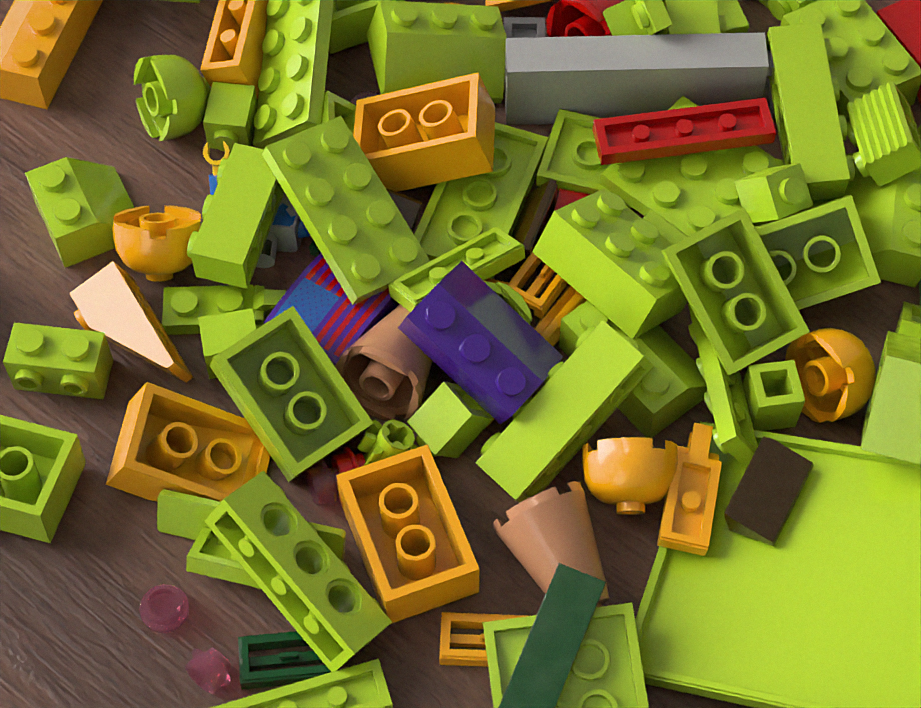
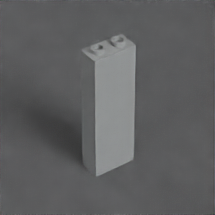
M765 32L506 38L504 90L506 125L554 124L559 109L598 118L664 111L673 106L682 96L698 106L766 98L768 102L769 82L767 76H771V68L774 67L772 52L767 50Z

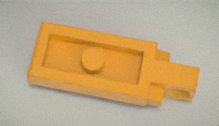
M694 422L693 430L689 434L687 447L677 445L678 465L675 478L671 482L665 496L657 546L705 556L708 551L722 461H719V454L709 452L713 426Z

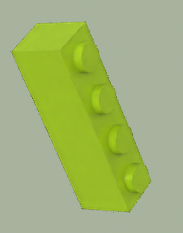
M821 22L769 27L766 47L767 50L772 52L774 67L771 68V76H768L783 163L785 165L801 163L812 201L842 198L849 181L854 180L855 167L851 154L846 155L843 143L847 139V124L845 116L838 115L836 102L839 101L840 88L838 78L836 76L831 77L829 64L832 62L831 41L829 38L823 37Z
M604 320L597 327L591 326L582 333L576 342L575 347L577 349L565 363L559 362L550 369L548 377L544 380L545 385L533 398L529 397L513 414L514 420L502 433L498 432L491 436L481 449L483 455L477 460L476 464L519 503L542 492L582 448L583 444L590 439L654 367L639 350Z

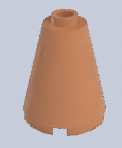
M400 304L347 348L335 365L366 413L382 420H391L396 415L406 414V419L414 414L422 402L432 365V360L398 329L399 325L410 313Z
M568 482L571 492L559 495L556 487L540 492L507 510L506 514L510 520L504 524L499 519L493 522L497 535L545 595L558 563L606 582L585 493L580 482ZM607 584L597 607H601L602 604L610 599Z

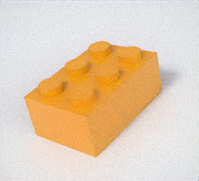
M478 72L357 100L353 136L384 187L399 192L493 172L496 108Z
M428 444L336 475L340 503L379 604L392 623L479 593V566Z

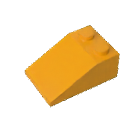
M146 382L128 403L106 485L151 501H158V495L161 490L167 489L221 502L225 497L262 471L266 473L270 454L245 418Z

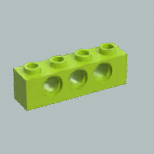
M264 471L225 497L205 520V523L331 672L337 671L392 623L383 612L377 600L366 592L350 573L347 565L338 559L321 539L315 527L304 519L287 499L284 491Z

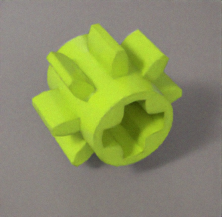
M391 419L385 422L383 426L380 422L374 420L373 424L365 432L357 449L365 452L364 459L366 462L364 465H368L418 448L419 446L413 444L415 439L413 431L405 423Z

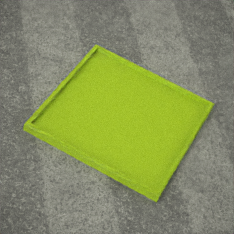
M700 421V424L713 426V428L716 427L714 423ZM754 430L758 446L764 436L769 437L810 460L814 465L775 545L772 546L729 530L724 513L748 465L744 467L730 453H722L712 435L709 452L719 454V461H722L708 551L705 556L659 546L635 619L645 684L754 708H921V463L919 465L861 450V446Z

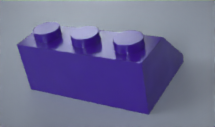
M463 261L456 265L425 296L398 327L499 424L510 418L548 377L550 369L563 358L549 342Z

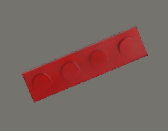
M766 98L593 120V135L601 165L774 143L776 130Z

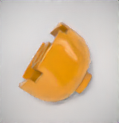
M164 205V213H150V206H140L125 209L114 215L112 232L115 249L126 266L138 273L146 274V279L150 281H167L173 278V273L180 272L192 264V259L187 256V247L192 232H199L202 224L201 214L198 211L186 207Z
M834 328L818 329L792 341L787 348L785 361L795 360L805 397V403L801 412L811 420L819 423L827 420L833 422L851 416L861 410L871 397L876 380L875 364L864 343L852 333Z
M653 438L597 440L598 450L594 451L588 443L583 444L582 469L584 481L591 494L603 503L616 505L617 514H644L645 505L663 499L675 478L678 452L677 444L672 441L665 440V449L653 448Z

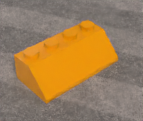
M15 0L0 26V98L48 109L103 0Z

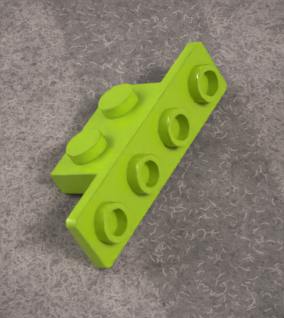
M162 489L158 495L157 530L162 533L195 540L187 555L186 571L261 589L205 523V520L220 504V501ZM309 522L315 527L318 535L338 559L344 562L346 532L343 529Z

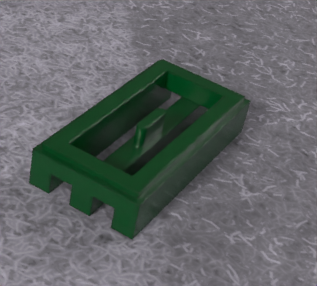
M297 631L238 637L239 674L242 690L290 685L331 673L326 665L250 672V670L318 664L323 663V661L314 651H292L276 655L249 657V651L309 646Z

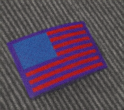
M320 253L290 286L266 318L264 324L291 306H294L335 366L341 354L394 310L399 303L390 297L388 288L352 305L328 263Z

